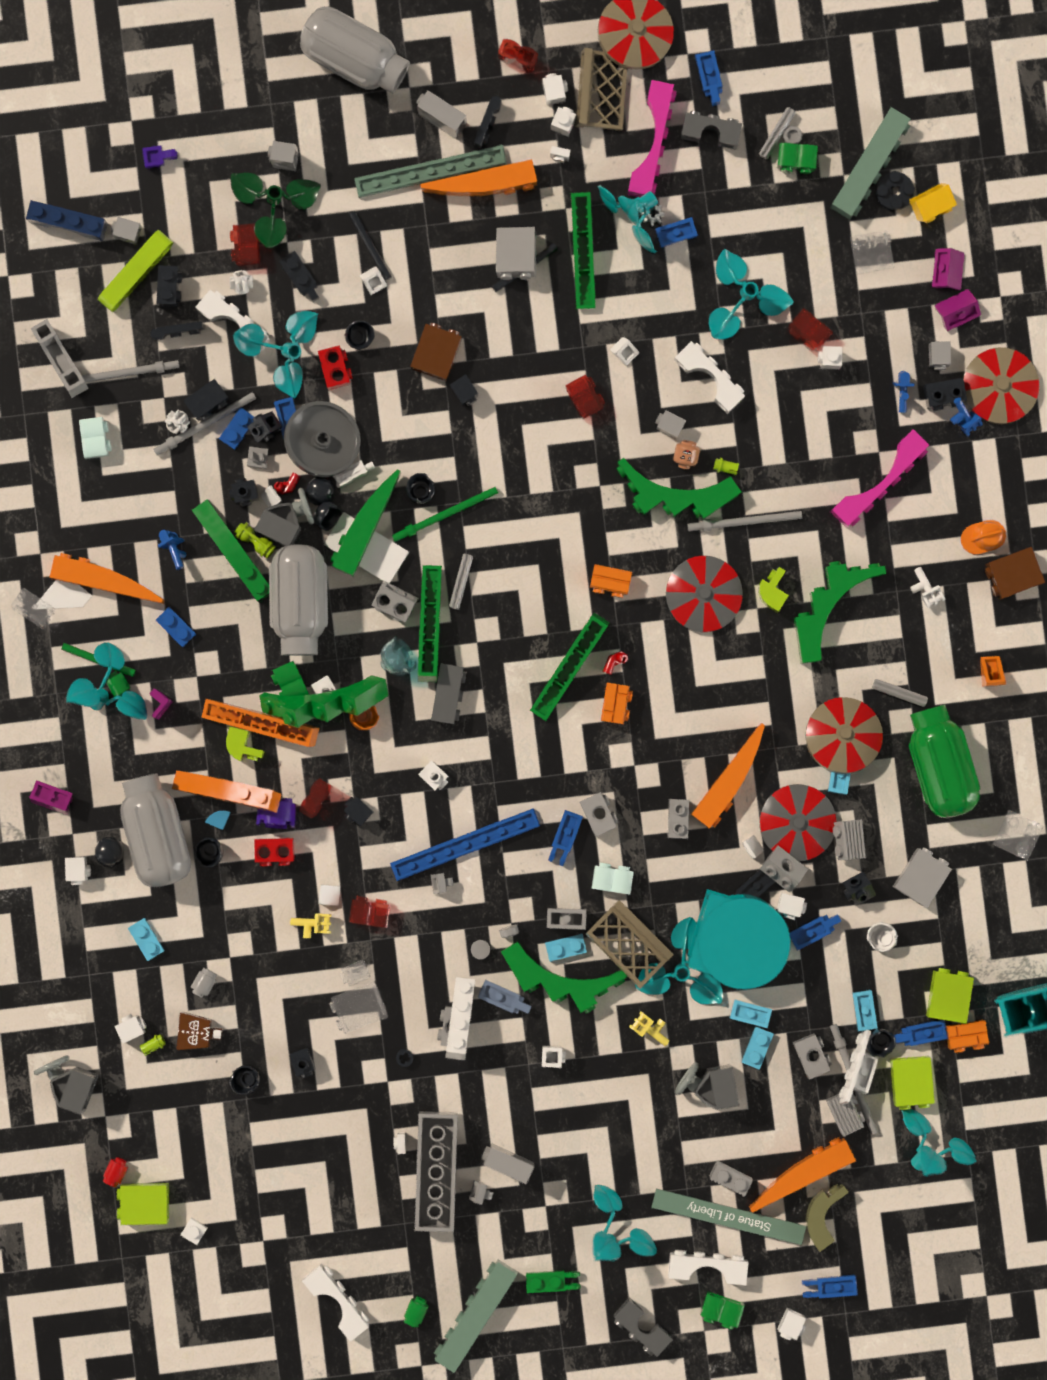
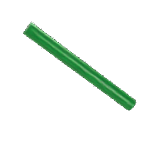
M63 643L61 650L97 663L94 654ZM124 665L120 670L112 668L131 677L134 676L136 671Z

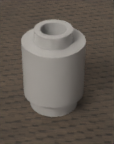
M207 968L199 971L191 985V988L194 989L193 993L199 997L208 996L216 982L217 974Z

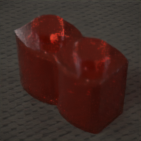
M503 39L498 50V58L506 64L516 65L522 71L533 72L538 61V53L532 48L521 47L513 40Z
M255 224L233 225V230L230 231V240L234 242V249H231V257L237 266L260 264L259 243L254 232Z
M804 308L788 326L790 329L789 333L795 339H802L805 342L804 346L808 350H815L816 352L819 351L833 333Z
M586 374L565 385L568 395L583 420L603 410V404H605L601 394H596L594 391L596 385L591 377L587 378Z
M322 779L316 780L310 789V795L301 803L300 812L312 819L320 813L323 802L331 795L333 786Z
M357 896V899H352L349 922L387 928L391 905L387 904V900L376 899V902H370L368 897Z

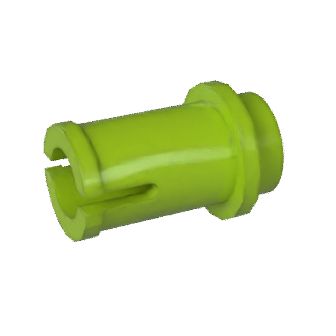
M716 458L714 470H717L718 473L722 471L734 475L737 474L736 471H738L739 463L725 461L723 458Z
M161 1034L158 1036L154 1035V1038L141 1044L140 1048L143 1054L147 1056L158 1048L162 1049L166 1042Z

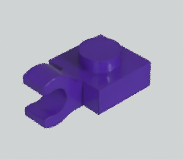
M161 145L143 148L146 168L165 166L164 160L178 159L175 149L163 151Z

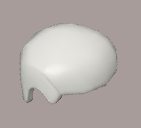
M880 922L873 924L868 930L867 941L877 951L886 952L892 950L897 944V932L890 924Z

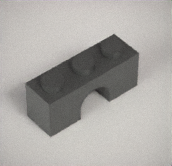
M697 111L686 112L681 139L699 142L701 134L705 130L711 129L716 131L719 136L718 146L737 150L742 123H738V120L732 118L723 120L717 115L702 116Z
M628 1298L613 1314L616 1319L614 1322L621 1329L625 1327L630 1332L628 1335L636 1343L640 1341L644 1345L643 1349L649 1355L654 1354L658 1357L673 1340L672 1336L658 1323L649 1331L640 1329L638 1320L644 1314V1311L632 1299Z

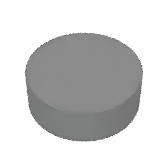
M796 126L786 128L783 133V141L785 143L799 144L802 139V132Z
M511 925L500 929L501 937L506 938L518 934V925Z
M477 940L471 946V953L477 959H484L490 953V946L484 940Z

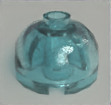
M394 637L383 646L380 664L385 671L395 676H404L417 668L416 660L412 662L410 657L413 655L411 649L401 638L397 640V637Z

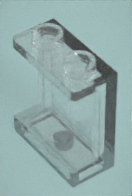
M376 981L331 997L332 1001L329 1002L332 1012H336L339 1020H336L337 1026L340 1031H344V1034L389 1017Z

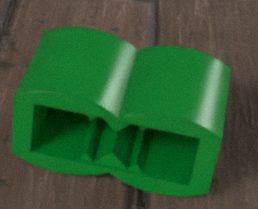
M780 143L777 168L781 169V172L790 173L792 170H800L802 174H811V171L816 170L818 146Z
M294 661L272 670L274 673L271 675L275 686L279 685L282 690L279 695H309Z
M707 1291L700 1316L704 1317L703 1320L709 1323L720 1322L722 1323L721 1326L727 1329L738 1328L745 1305L740 1301Z

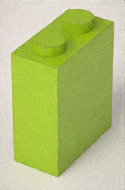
M939 968V971H933L926 1016L967 1024L974 978L969 977L968 972L958 971V974H951L950 969Z
M918 1056L890 1059L894 1105L899 1107L900 1110L911 1109L912 1105H918V1108H928L930 1104H935L931 1057Z
M169 1183L122 1184L120 1189H117V1200H120V1208L117 1209V1220H120V1225L169 1223Z

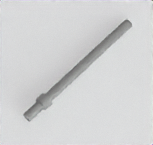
M178 360L170 362L158 361L151 365L82 375V378L86 383L150 372L162 373L165 370L180 368Z
M252 392L213 414L206 421H201L187 429L184 433H180L175 437H169L166 439V442L153 449L155 454L159 455L169 448L172 450L178 446V443L256 399L255 395Z
M797 511L717 521L708 519L702 520L699 523H690L687 526L688 531H711L714 528L802 519V512Z
M831 1025L830 1029L835 1039L833 1041L834 1045L839 1050L845 1068L848 1070L852 1062L846 1049L847 1043L845 1038H842L838 1025ZM854 1090L871 1135L878 1133L864 1094Z

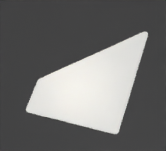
M55 580L33 609L83 607L92 595L80 585Z

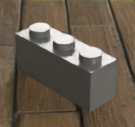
M440 664L431 721L453 725L455 721H459L460 710L457 709L458 702H462L464 692L460 690L461 683H465L467 672H463L464 667Z

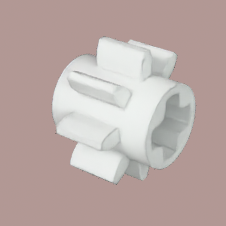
M662 205L651 208L649 211L654 210L655 217L652 218L651 214H648L644 219V223L648 221L653 226L654 222L657 221L660 224L661 219L659 216L663 217L665 215L664 212H660Z
M239 270L234 272L233 276H230V289H235L237 294H246L249 292V288H253L252 275L248 276L246 271Z
M177 410L176 412L171 411L167 415L165 423L170 432L177 434L179 431L184 433L188 429L187 425L190 421H188V416L185 412Z

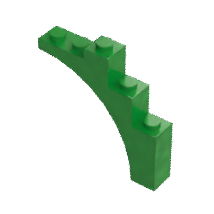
M625 458L617 462L619 467L616 469L622 478L626 476L629 481L627 485L631 491L638 493L633 498L634 503L632 505L638 513L642 512L643 515L660 503H663L662 508L668 516L671 514L674 518L692 505L694 507L692 511L697 518L701 517L704 520L742 493L731 477L703 489H671L643 477L632 468Z
M841 561L829 563V566L825 568L828 590H825V587L814 588V592L809 593L813 615H810V612L799 613L798 617L794 618L801 664L822 660L821 640L828 615L837 601L856 584L869 578L886 574L885 566H880V563L868 565L866 569H861V566L850 567V571H847L846 564H841Z
M373 675L350 686L319 694L287 696L264 692L259 695L263 713L283 718L284 724L297 728L313 718L328 722L342 712L358 716L389 696L386 679Z
M518 941L501 951L524 992L528 990L530 993L539 988L538 984L542 983L552 1002L557 1001L559 1003L568 998L566 994L570 993L580 1012L585 1011V1013H589L596 1008L595 1004H597L594 996L598 995V997H601L609 992L607 988L612 985L615 988L625 982L624 978L627 977L622 970L596 979L579 980L563 977L538 965L526 954Z

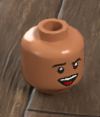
M681 440V443L676 444L673 460L679 464L678 467L690 469V466H695L698 463L700 448L696 446V442Z

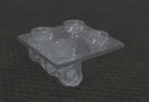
M888 230L850 237L857 274L894 268L890 246L891 236L888 234Z
M1008 810L993 845L1028 861L1044 826Z

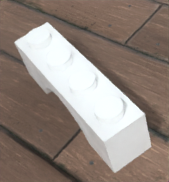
M209 290L196 306V309L211 322L218 319H230L236 322L240 328L246 324H254V321L247 315L241 316L238 313L240 310L234 304L230 303L228 305L224 302L225 297L218 291L214 293ZM262 328L264 332L262 342L269 343L270 340L267 337L269 334ZM261 346V351H260V353L263 351V349H264L266 346Z
M691 341L675 357L674 361L687 374L693 371L708 373L715 380L717 386V394L714 401L728 414L744 399V390L737 383L734 385L730 381L731 377L726 371H720L716 367L718 364L712 357L707 358L704 355V349L698 343L694 344Z
M456 977L446 1058L465 1060L475 979Z
M675 1250V1253L670 1252L668 1277L670 1279L689 1280L695 1270L710 1266L718 1269L724 1275L727 1284L746 1285L748 1261L744 1259V1256L733 1255L732 1258H727L724 1254L713 1253V1256H705V1252L697 1251L694 1254H686L684 1250Z
M320 1264L305 1276L302 1282L313 1296L329 1295L339 1302L343 1314L338 1327L351 1342L369 1327V1318L363 1311L360 1313L356 1308V1301L344 1293L345 1288L341 1282H336L332 1278L333 1273L329 1267H324Z

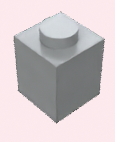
M118 217L117 221H113L111 232H113L112 235L115 239L137 245L142 226L138 222Z
M931 342L929 344V367H934V370H946V367L951 365V342Z
M665 410L664 414H659L655 422L658 424L656 430L677 440L686 420Z

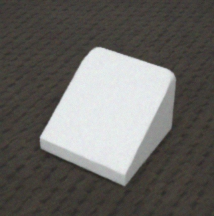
M376 266L360 275L370 295L387 286Z
M622 337L610 349L625 366L639 354V351L625 337Z
M272 486L267 487L261 494V498L268 507L282 504L283 502Z
M754 835L742 842L745 850L753 859L763 852V848Z
M320 885L319 904L339 906L340 886Z

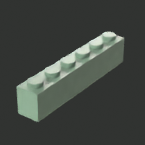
M892 107L890 108L830 207L831 209L849 220L852 215L857 216L862 208L859 205L861 200H866L872 191L869 189L870 185L877 183L881 176L878 173L881 167L886 168L891 160L888 157L890 152H895L900 145L899 137L901 134L905 136L911 127L908 125L909 117Z
M499 1259L496 1263L492 1262L486 1271L489 1273L486 1279L481 1278L476 1286L478 1289L475 1296L470 1295L466 1302L468 1307L464 1312H459L455 1319L457 1324L454 1328H449L444 1336L447 1338L443 1345L439 1344L434 1352L436 1355L435 1361L453 1373L457 1370L517 1276L516 1270Z

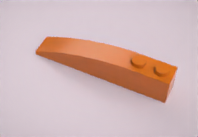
M531 159L420 185L422 192L439 195L484 196L501 193L510 195L515 193V190L523 189V191L534 189V186H537V178Z
M60 553V556L54 555L49 577L51 579L164 604L165 600L146 587L115 571L92 564L90 559L79 557V560L71 559L72 555Z
M210 699L205 700L202 718L306 747L316 745L320 729L308 724H303L297 728L284 724L283 718Z
M763 723L759 724L692 811L691 815L707 828L711 826L715 828L721 820L720 814L723 811L727 812L733 805L731 800L742 785L758 750L765 727Z
M177 770L172 785L173 790L277 813L281 794L273 790Z
M838 1137L829 1142L830 1145L824 1148L819 1146L813 1149L812 1154L782 1173L749 1206L751 1212L753 1213L855 1162L856 1160L846 1140Z

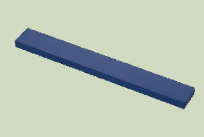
M534 808L394 861L390 865L398 881L537 828L540 824Z

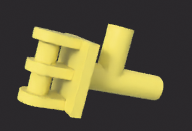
M317 913L315 914V919L291 918L290 925L304 926L303 938H311L312 927H314V933L331 934V931H329L331 922L329 920L332 914Z
M640 1012L639 1018H635V1023L629 1027L642 1037L645 1033H648L662 1045L666 1046L669 1040L659 1033L666 1023L659 1019L655 1026L651 1027L654 1021L643 1012Z

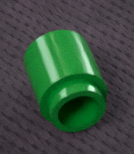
M117 671L113 672L106 681L114 697H122L125 691H130L131 687L122 672L119 674Z
M421 1297L411 1298L404 1314V1322L412 1327H418L422 1323L429 1307L426 1304L427 1301Z

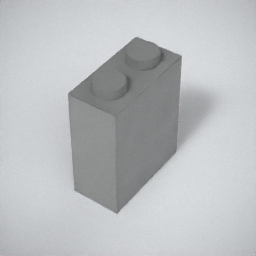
M427 90L425 95L422 93L416 102L418 104V115L457 140L467 124L466 115Z
M535 227L497 228L496 273L498 278L511 280L514 277H520V279L529 280L531 277H536Z
M925 847L922 850L920 848L915 850L893 885V888L924 908H928L952 869L948 867L949 863L944 859L939 858L937 860L932 857L933 853Z
M493 1143L490 1147L486 1146L482 1155L484 1166L524 1184H527L534 1168L533 1161Z

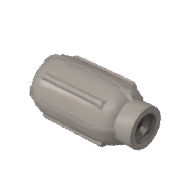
M330 6L316 9L308 18L301 32L300 46L305 56L364 89L381 87L392 94L395 93L410 65V61L397 55L395 46L386 36Z
M284 546L276 552L272 563L269 565L270 626L276 635L281 638V655H318V637L328 625L327 564L324 562V557L320 551L312 546Z
M158 773L123 782L122 786L126 798L123 800L120 809L121 820L138 879L148 887H162L182 880L190 872L191 860L173 796L167 790L161 788Z

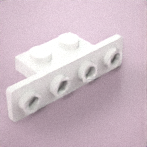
M870 1030L859 1033L856 1038L857 1047L850 1058L852 1062L850 1069L845 1074L846 1083L839 1093L841 1098L839 1103L842 1105L850 1102L853 1090L863 1094H868L879 1059V1057H873L865 1052L871 1034Z

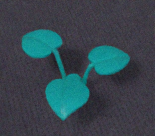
M599 185L598 189L605 206L613 213H617L618 208H621L630 221L635 224L632 226V231L637 242L644 249L656 253L657 251L654 250L650 236L641 228L642 221L650 213L649 210L658 204L656 196L651 191L636 199L619 196V203H617L615 197L607 189ZM638 211L640 213L644 212L640 219L638 216Z
M726 249L721 252L717 259L716 275L720 282L725 285H729L734 281L735 284L743 287L740 290L742 298L731 312L726 308H717L709 316L711 336L719 340L730 338L739 330L741 321L733 314L745 300H751L756 296L757 299H760V310L768 316H777L793 304L789 294L776 285H765L759 292L756 283L738 281L745 277L747 265L741 257Z
M301 311L292 314L288 318L286 330L292 334L290 336L292 343L287 342L283 346L262 342L264 332L256 324H246L234 332V343L238 350L247 356L258 355L261 351V346L281 350L282 355L288 358V360L285 361V366L276 368L273 381L280 391L295 398L301 388L303 372L301 366L293 361L302 352L298 343H307L314 337L318 314L311 311Z
M104 642L98 645L94 650V658L99 665L108 667L99 689L94 688L92 682L88 679H77L68 690L66 702L91 707L93 710L99 711L105 704L108 706L111 702L118 700L116 707L121 713L132 718L146 720L148 717L146 704L139 694L133 691H125L122 697L116 696L109 699L108 692L103 689L112 668L120 670L125 663V659L121 650L114 644Z
M692 917L681 920L671 934L673 946L679 949L683 948L682 964L676 966L674 973L667 974L662 966L642 988H639L636 984L635 988L646 994L659 995L665 993L670 988V981L667 977H676L681 982L693 980L695 982L690 986V994L693 1000L700 1004H720L723 999L720 982L711 974L702 972L698 979L690 976V969L685 965L686 949L689 950L697 924ZM651 963L648 964V967H656L658 964ZM645 969L641 970L638 977L640 982L645 978Z
M912 1109L901 1111L907 1129L916 1136H922L921 1143L916 1149L918 1153L911 1159V1164L915 1169L923 1170L924 1176L941 1174L946 1170V1163L942 1155L947 1152H952L953 1159L961 1164L970 1165L976 1162L975 1155L970 1146L959 1138H952L949 1141L950 1148L937 1154L935 1150L924 1145L927 1138L926 1134L932 1131L927 1118Z
M595 1185L593 1197L596 1205L604 1212H611V1216L604 1231H598L593 1237L594 1260L612 1261L618 1259L621 1255L619 1245L627 1241L630 1242V1248L635 1253L642 1256L655 1255L657 1248L654 1241L642 1229H632L630 1237H626L616 1242L614 1235L607 1234L615 1216V1211L622 1209V1201L619 1195L611 1188L604 1185Z

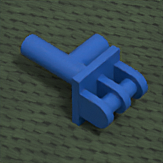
M900 371L898 382H893V385L900 386L899 412L906 413L907 399L909 398L907 386H914L915 384L910 382V374L908 372Z
M961 398L954 400L959 412L950 418V421L954 425L958 424L964 434L968 436L970 435L969 432L975 431L978 425H983L982 419L973 411L968 412Z
M161 530L159 532L161 543L158 544V547L170 550L176 569H182L184 566L181 558L186 557V552L178 550L176 546L184 542V539L179 538L175 532Z

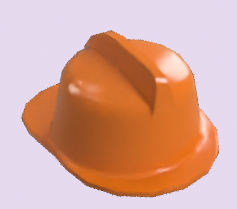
M995 520L972 524L966 527L961 535L963 548L971 554H982L996 550L1006 540V531L1003 525Z

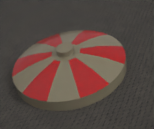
M612 0L601 14L597 34L600 46L610 60L621 67L638 70L649 68L664 58L672 44L674 29L668 11L657 0Z
M992 348L980 353L968 365L963 376L967 406L981 417L982 420L993 424H1008L1021 419L1032 409L1039 394V378L1034 365L1025 355L1010 348Z
M839 697L824 702L812 713L806 726L805 739L809 753L821 767L834 773L850 774L866 768L877 757L882 745L883 732L879 718L868 705L857 699Z

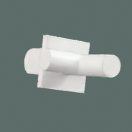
M916 568L914 571L920 582L910 587L912 593L914 594L924 589L925 592L922 593L921 599L927 608H930L932 604H938L940 600L944 601L945 597L940 586L932 588L922 568Z

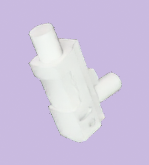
M361 460L354 463L342 473L333 476L336 480V486L343 488L353 483L352 481L368 475V472L373 470L375 466L373 462L363 465Z

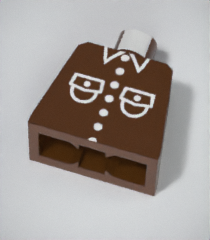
M180 1012L176 1050L207 1048L210 1046V1039L221 1040L222 1028H211L212 1019Z

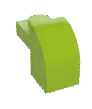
M780 567L777 570L773 569L767 578L770 580L769 583L762 579L758 587V594L762 603L776 613L779 612L789 596L776 588L785 573V570Z
M229 726L226 746L232 757L239 761H243L244 754H247V759L255 761L258 760V757L263 758L265 751L246 747L249 731Z

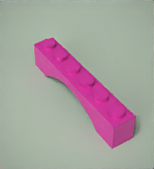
M651 80L647 104L654 119V142L647 158L632 172L627 195L642 197L649 191L655 195L657 183H653L655 176H659L661 167L657 162L658 158H662L665 146H661L662 139H666L669 128H666L665 125L666 120L670 121L672 109H669L670 102L675 101L676 91L673 90L674 84Z
M913 429L897 445L894 464L884 480L867 492L845 496L830 512L846 528L849 525L853 527L860 520L858 516L863 511L867 513L874 506L872 502L876 498L880 500L887 493L885 489L890 484L895 486L901 480L899 475L903 471L908 473L915 466L912 462L917 457L921 460L928 453L926 448L929 444Z

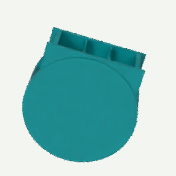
M707 889L685 963L688 964V968L709 973L722 984L732 988L752 989L760 987L773 980L787 962L790 952V935L787 925L781 915L769 903L759 897L748 894L726 895Z
M1047 983L998 996L997 1000H995L996 1003H999L1006 1030L1004 1037L1047 1028Z

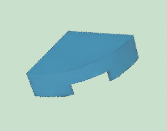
M217 811L211 814L205 823L223 830L231 812Z

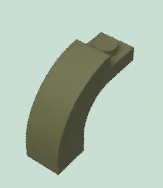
M836 1184L831 1187L827 1195L821 1189L813 1197L807 1209V1231L819 1252L835 1241L826 1227L825 1215L833 1203L849 1193L843 1184L840 1186Z

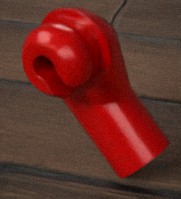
M292 472L288 481L276 482L274 490L278 494L293 492L301 476Z
M616 652L609 655L602 672L611 675L614 666L627 662V654Z

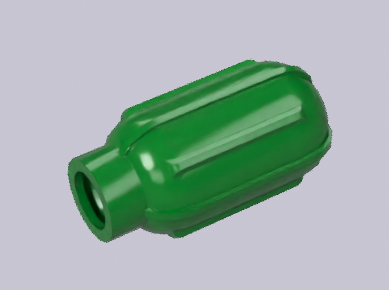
M946 705L910 714L914 732L911 736L909 749L925 803L935 815L944 818L959 816L973 810L980 797V784L963 729L950 720Z

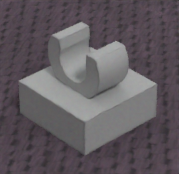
M249 447L247 466L266 469L269 449Z
M444 873L431 875L433 894L447 892L446 886L454 885L453 878L445 879Z
M474 1180L469 1199L477 1204H482L483 1199L491 1200L493 1192L487 1190V1185Z

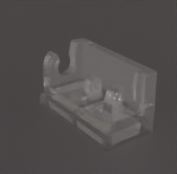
M25 588L20 591L11 604L14 611L43 630L55 614L54 607Z

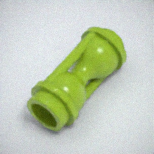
M248 522L245 524L241 523L235 530V533H237L235 537L243 542L253 543L256 552L261 557L268 559L276 549V546L273 545L274 542L266 538H258Z

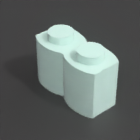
M103 417L79 420L84 458L109 456L108 451H111V442L106 439V432H109L108 422L104 421Z
M599 863V866L594 868L591 888L630 895L634 872L629 871L630 867L618 866V869L611 868V864Z

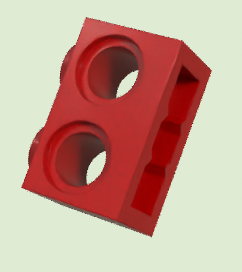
M340 345L318 351L328 391L351 385L349 380L353 379L350 368L345 366L344 361H348L345 349L341 350ZM337 354L339 359L337 362L331 363L328 361L329 356ZM335 373H343V379L335 381L333 379Z
M294 838L254 839L255 862H259V866H271V862H279V866L290 865V861H295ZM282 846H286L289 849V855L285 858L279 854V849ZM262 847H267L270 850V855L267 858H263L260 855Z

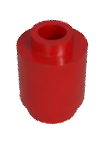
M119 1157L111 1159L103 1175V1182L117 1188L128 1169L127 1161Z

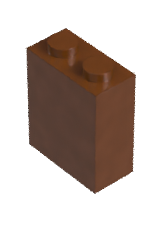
M436 323L425 324L410 368L411 370L447 382L462 341V336L459 335L458 331L452 329L448 331L441 329L442 326Z
M1032 547L986 564L985 573L988 579L992 580L994 585L992 586L993 594L995 597L998 596L999 600L1045 583Z

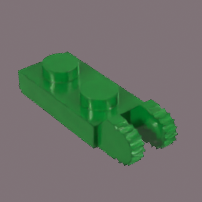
M564 1270L527 1272V1293L580 1289L581 1284L579 1283L565 1284V1277L577 1278L580 1277V1272H564Z

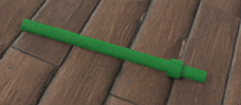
M493 487L419 523L410 524L404 530L393 534V540L396 542L407 536L416 535L417 531L498 494L496 487Z

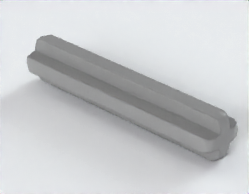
M786 108L761 149L759 155L764 159L769 158L794 117L795 111L792 108Z
M463 554L449 605L452 609L458 610L460 608L473 560L472 555Z
M875 679L872 688L922 707L928 701L926 696L879 679Z

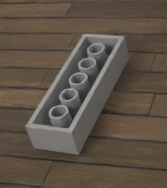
M419 1111L415 1231L454 1232L458 1113Z

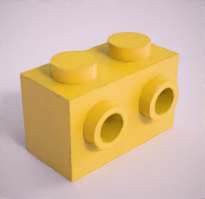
M940 183L909 200L917 221L925 223L935 220V216L939 214L949 213L952 211V207L957 205L949 184Z

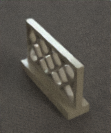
M584 48L581 52L576 127L622 131L627 68L622 67L617 71L611 63L612 60H608L603 51ZM594 56L602 57L606 63L598 68L594 63ZM607 65L615 73L608 79L601 71ZM597 73L605 81L599 87L593 82V76ZM616 75L621 80V86L618 89H615L610 82ZM606 83L613 91L607 98L599 90ZM595 92L603 99L597 106L591 100V96ZM614 94L620 99V105L616 108L608 101ZM604 102L612 110L606 116L598 109ZM594 111L602 118L598 123L590 122V114ZM613 112L619 118L618 125H611L606 119Z
M620 900L614 903L586 933L639 988H642L674 955ZM611 913L617 918V925H607V917ZM596 928H604V939H598L592 932ZM608 928L617 929L618 939H608ZM621 929H628L631 932V939H621ZM608 942H618V953L611 952L608 949ZM621 942H631V953H621ZM634 942H641L644 945L645 953H635ZM622 956H631L632 966H624L622 964ZM635 956H645V966H635ZM648 956H655L660 963L656 967H648ZM635 969H645V978L641 982L635 977Z

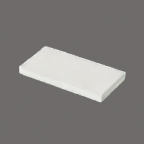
M343 512L324 545L334 552H338L341 546L338 544L342 534L346 535L354 518ZM375 531L359 567L380 580L391 583L409 552Z

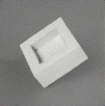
M555 146L551 147L550 157L553 158V161L560 163L569 161L570 150Z
M406 1132L398 1133L397 1138H394V1149H398V1154H406Z
M191 1217L181 1236L197 1245L208 1227Z

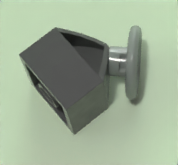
M298 489L301 501H296L292 504H277L264 509L254 529L256 533L283 547L294 545L302 531L297 517L306 514L309 524H314L313 514L304 489Z
M68 1055L34 1070V1075L47 1071L48 1077L51 1080V1091L58 1107L80 1115L86 1111L99 1074L80 1067L64 1073L60 1064L69 1060L70 1057Z
M695 1062L684 1074L675 1089V1095H680L688 1087L703 1103L716 1110L740 1106L733 1069L730 1064L707 1068L700 1079L695 1075L699 1068V1064Z

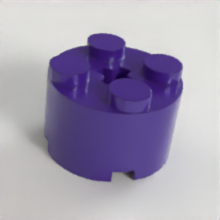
M281 798L277 813L257 809L256 825L260 826L261 823H264L266 828L287 829V825H291V828H295L296 804L293 803L291 798Z

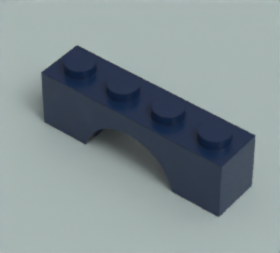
M30 200L26 215L29 223L69 230L99 241L104 240L108 224L104 218Z

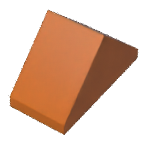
M1000 656L981 657L982 687L1006 685Z

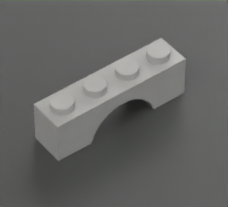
M48 319L33 326L31 330L71 398L87 390L88 387L69 357Z

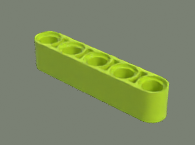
M157 230L102 291L97 300L111 312L117 310L170 250L174 242L160 230Z

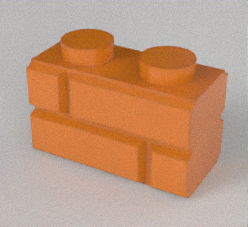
M595 564L590 588L593 589L594 593L604 594L607 591L612 592L614 597L623 598V595H628L632 572Z
M613 683L606 684L601 721L622 725L624 721H628L630 710H627L626 707L627 702H631L633 691L629 690L630 686Z
M984 1020L967 1022V1024L946 1025L948 1048L950 1050L954 1049L955 1053L966 1051L965 1047L973 1046V1050L983 1049L985 1044H989L986 1022Z

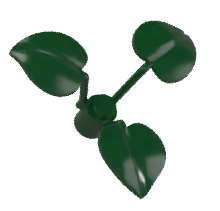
M231 174V189L234 196L240 202L251 204L256 197L261 198L267 195L266 199L272 205L271 218L261 217L254 226L257 239L266 248L277 246L286 235L285 221L280 218L274 219L275 205L281 202L282 196L287 200L291 199L294 207L308 209L315 203L321 188V184L315 181L297 179L291 181L286 186V192L289 195L287 196L277 185H272L262 192L263 182L256 174Z

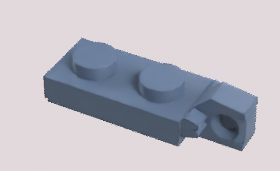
M486 979L478 995V998L511 1013L518 1014L519 1010L529 1013L532 1007L523 1002L524 997Z

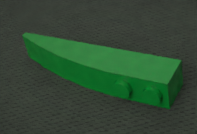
M571 193L576 309L596 308L591 193Z
M397 469L379 486L359 511L346 535L342 534L338 543L341 545L338 552L333 553L330 560L333 563L332 568L354 577L401 475L400 470Z
M206 499L192 510L254 598L260 603L269 596V583L214 507Z
M423 565L418 682H437L442 566Z
M596 613L591 615L530 709L531 712L543 720H547L610 622Z

